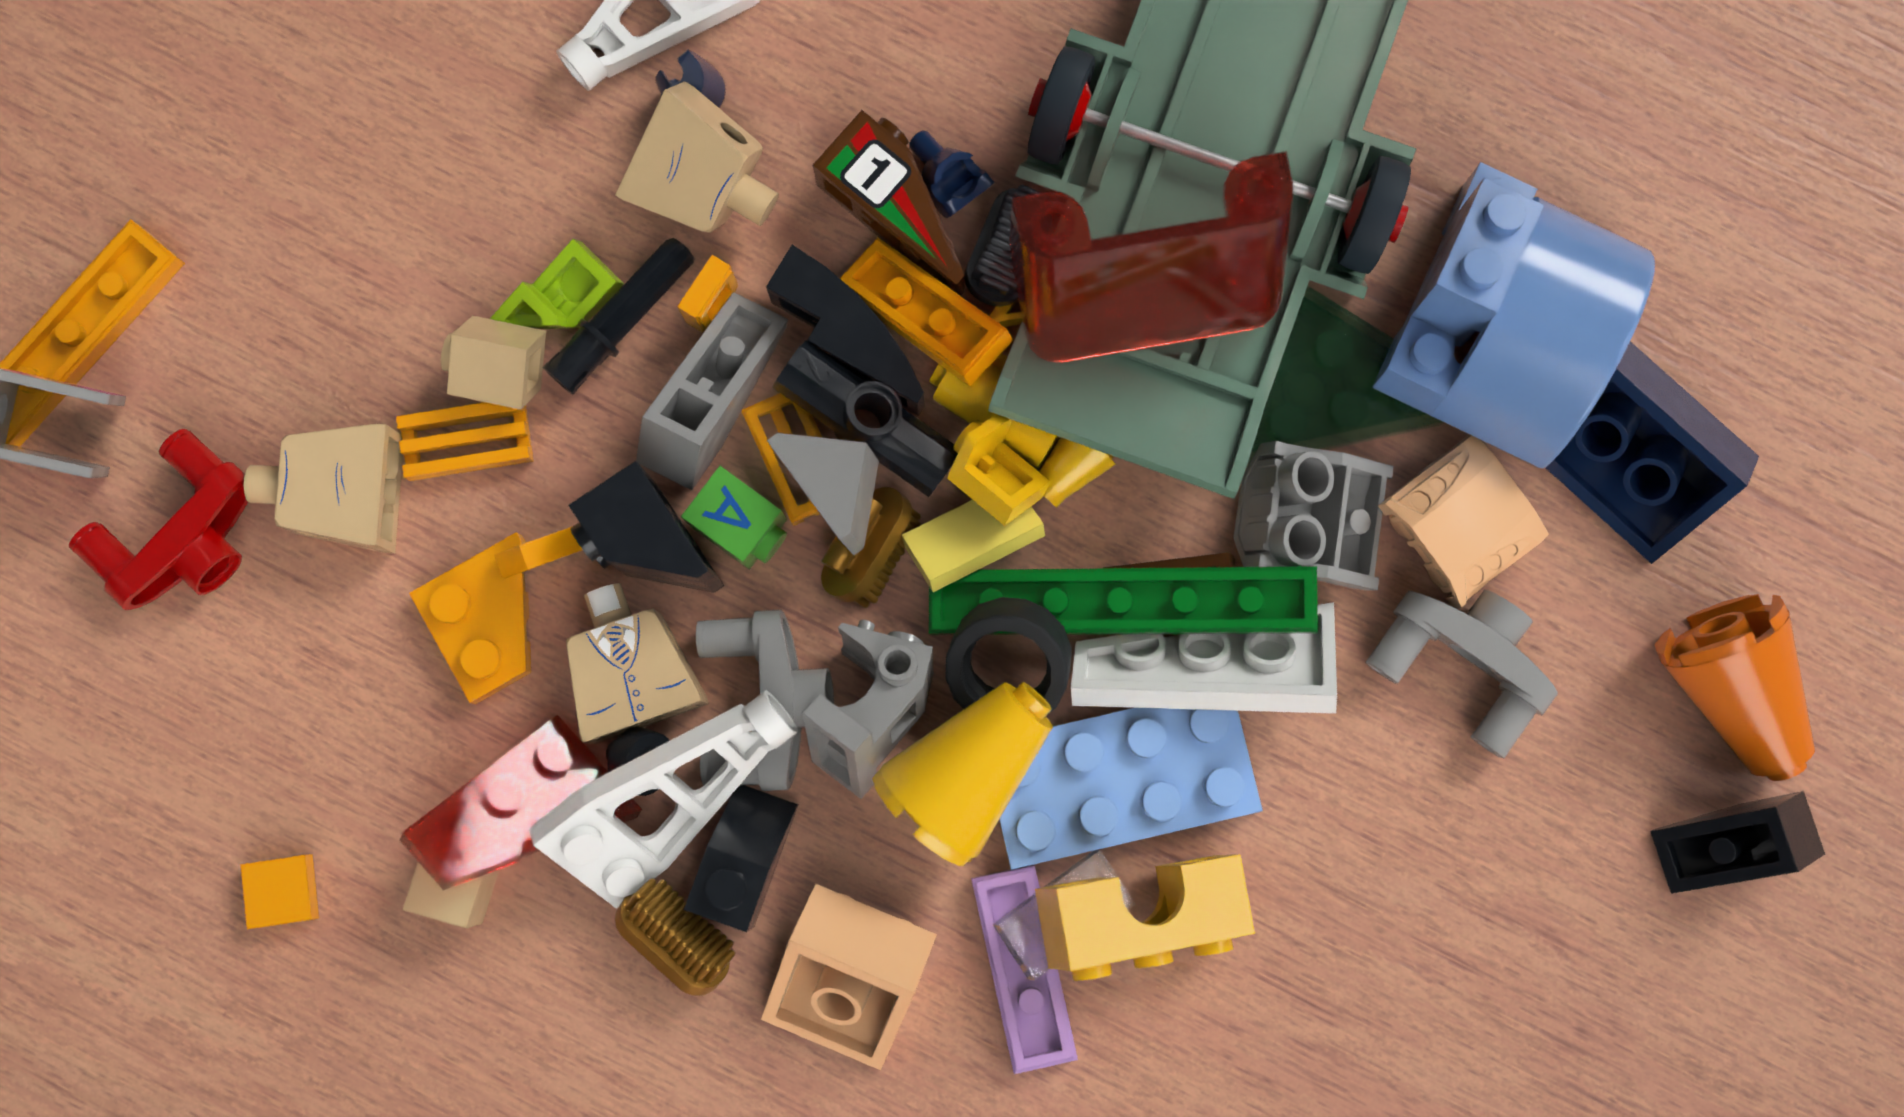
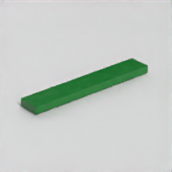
M1317 566L977 570L935 592H932L929 587V634L954 635L962 618L976 606L1000 597L1027 599L1048 609L1064 626L1067 635L1318 633ZM997 631V632L990 633V634H987V635H1020V634L1015 633V632Z

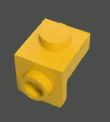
M995 414L984 423H981L979 420L973 421L961 432L954 444V450L958 454L947 479L1002 525L1006 526L1043 498L1050 480L1003 443L1013 420Z

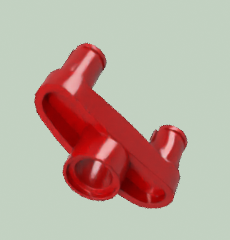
M180 429L171 434L163 442L158 452L163 459L195 488L194 495L167 521L136 556L103 524L98 522H92L82 527L69 542V548L106 582L104 591L125 610H133L151 603L182 580L198 595L208 594L230 579L242 562V555L224 538L248 504L244 494L245 473L233 462L224 463L190 430Z

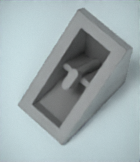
M776 433L769 438L767 442L838 539L853 555L861 551L865 545L879 460L868 444L865 442Z

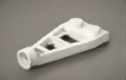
M604 0L583 30L556 52L573 77L586 90L590 91L605 77L610 78L755 6L761 0H659L671 13L670 18L647 34L639 37L632 36L620 23L622 13L634 0ZM598 48L603 51L604 56L598 58L592 50Z
M765 690L746 706L740 704L581 786L528 828L532 843L537 849L617 909L626 896L634 894L649 879H655L663 873L769 751L777 749L798 732V729L781 703L770 692ZM712 749L726 760L714 776L697 790L690 788L674 774V771L681 765ZM651 789H661L676 802V806L669 817L654 833L640 836L614 815L616 808L629 799Z

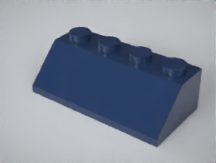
M1630 341L1619 365L1594 408L1567 446L1546 469L1645 559L1653 564L1748 486L1759 455Z

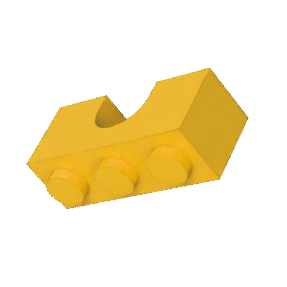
M1241 854L1212 855L1155 866L1159 885V899L1152 914L1141 922L1128 912L1124 904L1119 877H1095L1036 888L1035 894L1048 968L1071 971L1073 981H1083L1112 975L1111 963L1133 959L1134 968H1148L1174 962L1172 951L1193 946L1195 956L1212 955L1233 950L1232 938L1255 934Z

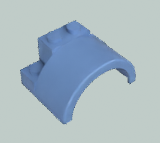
M1480 162L1461 189L1442 231L1444 236L1403 327L1395 335L1372 388L1543 469L1562 452L1577 433L1619 365L1645 308L1653 283L1655 258L1649 249L1539 197H1534L1537 188ZM1476 331L1480 332L1462 363H1458L1454 357L1455 346H1463Z

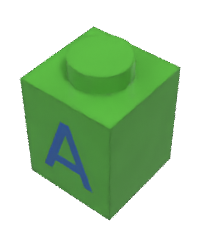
M722 466L716 469L681 516L690 527L749 570L757 559L764 564L767 563L780 548L787 536V532L781 529L787 521L782 510Z

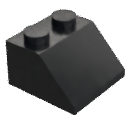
M636 461L568 505L579 523L570 528L573 536L590 560L596 559L604 569L612 565L629 577L712 593L724 587V584L657 483Z

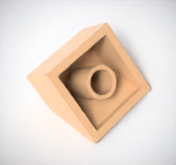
M815 884L789 939L761 1020L881 1070L914 996L937 934L918 927L907 920L894 917L856 901L845 894L837 893Z

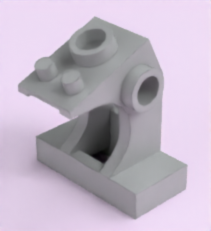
M860 620L858 627L841 623L838 627V631L842 635V655L866 671L874 680L867 694L856 703L843 707H837L819 694L802 713L812 762L860 799L874 785L872 778L877 773L876 768L925 712L934 674L932 646L925 645L918 637L906 632L892 631L887 635L873 631L875 625L868 620Z

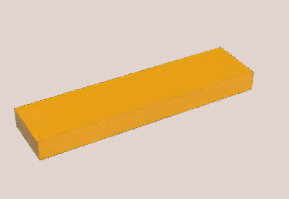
M130 219L0 362V368L76 385L185 265V262L143 227ZM19 385L5 444L20 447L66 395Z

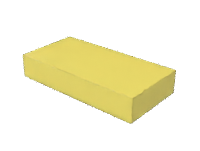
M971 500L902 534V539L915 565L932 592H935L1044 537L1045 531L1043 522L1032 506L1004 526L974 500Z

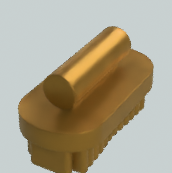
M881 487L874 490L865 545L857 554L853 555L835 536L821 560V563L824 564L821 573V583L827 593L842 602H854L864 608L869 607V602L874 604L878 602V597L882 595L881 590L885 589V583L889 581V576L893 574L892 569L896 568V562H899L900 556L905 553L904 549L906 548L903 543L902 534L922 525L918 521L921 515L912 508L910 501L904 495L891 487Z
M649 879L637 892L626 896L619 905L615 914L617 931L623 939L684 993L694 996L711 993L719 986L728 973L730 961L735 956V951L730 950L734 944L733 941L727 940L725 934H721L719 929H715L713 924H708V921L702 919L700 915L684 910L686 905L684 898L678 897V892L672 891V886L667 885L664 879L660 880L657 884L655 879Z

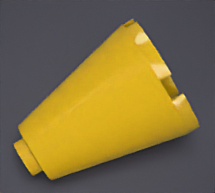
M1004 682L882 764L879 771L872 778L875 790L896 819L904 810L909 817L919 826L912 835L924 846L957 866H965L980 854L1053 727L1046 715L1052 708L1027 683L1022 682L1015 688Z

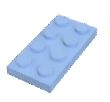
M1131 708L1053 726L999 821L1010 869L1013 870L1258 813L1263 810L1238 711Z

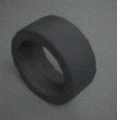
M1000 597L976 606L962 618L946 654L945 679L954 700L965 709L995 689L985 684L974 672L971 665L972 650L976 642L984 635L997 631L1015 632L1033 640L1045 654L1047 659L1046 674L1041 684L1034 689L1049 703L1052 708L1050 712H1052L1057 707L1067 688L1071 669L1072 647L1064 626L1048 609L1027 599Z

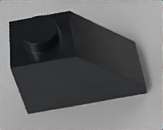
M746 785L738 786L733 792L706 847L684 910L744 932L754 928L799 804Z
M1804 791L1737 804L1650 831L1671 894L1796 873L1825 855Z

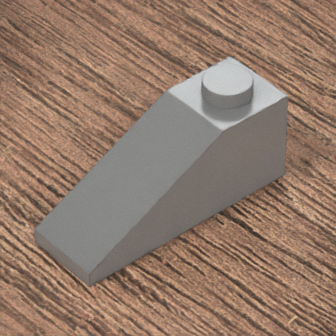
M733 292L642 416L636 462L693 490L722 448L784 333L788 319Z

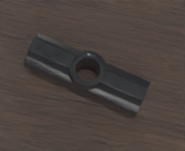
M807 340L799 346L772 387L834 430L838 440L867 443L879 460V463L928 497L947 474L958 454L954 450L952 442L902 408L898 395L889 386L881 382H865ZM865 409L872 412L878 418L880 428H868L862 425L857 420L854 410Z

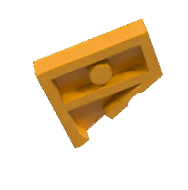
M518 532L513 533L409 593L467 700L471 704L480 703L532 673L531 643L527 639L526 623L530 618L529 593L525 592L524 572L503 579L494 556L526 543L523 536Z

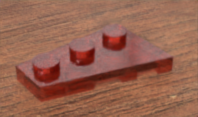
M556 715L404 830L399 841L442 890L449 889L518 863L523 857L539 852L540 850L532 843L528 828L578 788L608 773V770L565 722ZM631 798L620 804L614 811V815L625 823L637 818L643 809Z

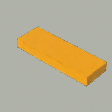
M877 238L840 277L845 284L860 296L883 323L969 387L975 383L1013 341L1005 327L880 238Z

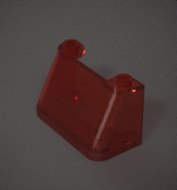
M1287 151L1255 156L1240 161L1230 170L1223 186V205L1226 217L1091 240L1085 212L1073 197L1061 192H1043L1012 198L1009 248L1025 336L1030 349L1038 357L1049 362H1068L1250 331L1267 324L1274 317L1283 300L1293 203V181Z

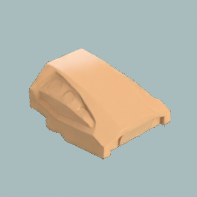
M1468 435L1430 463L1404 486L1378 505L1385 516L1389 515L1394 530L1402 537L1407 538V544L1410 547H1414L1424 560L1425 564L1423 566L1426 568L1430 579L1440 587L1443 593L1452 592L1446 599L1454 608H1462L1467 603V600L1490 580L1540 544L1549 535L1535 509L1497 457L1480 439L1472 435Z

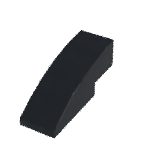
M792 244L766 286L771 303L814 328L807 339L808 342L865 382H881L889 386L898 395L902 407L919 416L925 406L924 391L908 359L886 326L847 284L826 266Z

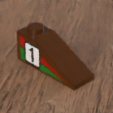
M861 110L813 164L817 186L885 243L961 296L964 293L965 274L912 153L907 147L909 144L908 139L889 120L881 118L876 122Z

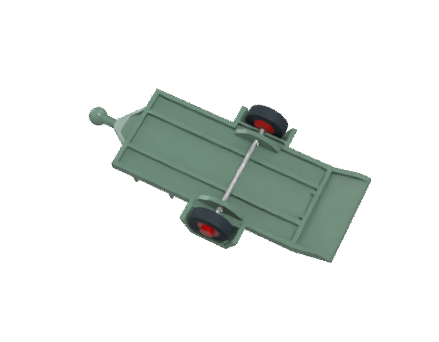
M1141 0L1124 47L1070 29L1066 44L1057 56L1048 80L1040 78L1034 91L1028 111L1029 116L1035 117L1028 141V158L1019 165L1015 176L1069 195L1026 313L999 377L988 411L1234 499L1245 473L1263 411L1309 280L1364 299L1368 289L1365 275L1369 274L1376 266L1388 241L1396 242L1404 225L1409 207L1403 205L1410 182V164L1417 148L1365 131L1363 127L1408 0Z

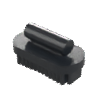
M1021 184L1018 188H1010L1003 191L995 199L964 271L965 284L970 293L979 301L991 306H1007L1014 303L1024 292L1052 224V207L1046 203L1047 196Z

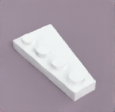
M1334 602L1318 605L1317 634H1181L1164 637L1162 634H1122L1076 641L1071 682L1072 706L1336 713L1337 676Z

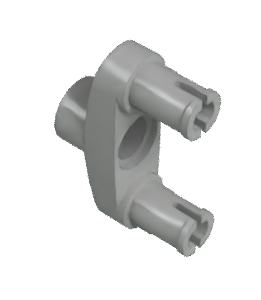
M1485 589L1467 614L1429 596L1408 591L1393 612L1397 616L1396 620L1365 662L1374 671L1389 681L1398 684L1428 640L1436 641L1438 639L1500 682L1498 687L1503 692L1473 732L1471 738L1489 752L1503 759L1534 715L1542 716L1558 694L1556 688L1546 675L1515 647L1532 624V619L1505 598Z
M782 610L755 611L752 618L698 621L696 625V647L699 657L755 656L759 662L760 694L765 690L770 692L785 708L798 729V732L777 749L769 751L739 786L760 785L762 791L789 790L796 773L802 727H805L802 713L819 694L834 704L830 670L828 668L799 669L791 629ZM714 749L700 757V774L703 786L726 762Z

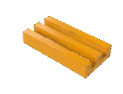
M779 393L741 411L792 525L796 526L804 522V519L813 515L818 516L820 513L810 499L802 505H797L774 451L767 442L768 438L759 418L770 413L779 433L793 434L782 411L783 407L793 403L807 436L820 438L822 436L813 416Z
M483 402L396 416L397 429L401 431L402 440L399 441L400 453L404 455L405 465H402L403 477L409 481L534 462L526 405L520 410ZM511 416L514 418V423L420 438L417 436V431ZM510 438H516L517 447L426 462H421L420 453Z

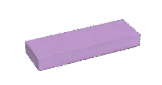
M1035 865L971 878L1014 1074L1078 1060L1059 972L1057 969H1049L1035 894V889L1040 888Z

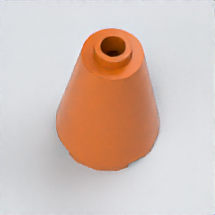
M1759 594L1723 601L1687 617L1691 629L1675 638L1671 628L1665 631L1655 643L1660 662L1750 773L1755 776H1767L1771 781L1787 780L1802 773L1807 768L1806 762L1814 755L1815 747L1790 612L1786 608L1781 596L1773 595L1771 605H1763Z

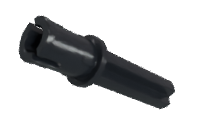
M675 238L667 239L589 322L585 319H581L578 322L580 329L543 366V369L560 386L574 395L589 375L609 355L615 358L619 354L615 346L694 263L695 258L689 249Z

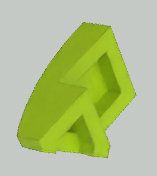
M572 239L533 284L522 282L490 319L535 329L580 328L578 322L581 319H585L588 322L617 293L624 283L582 241Z

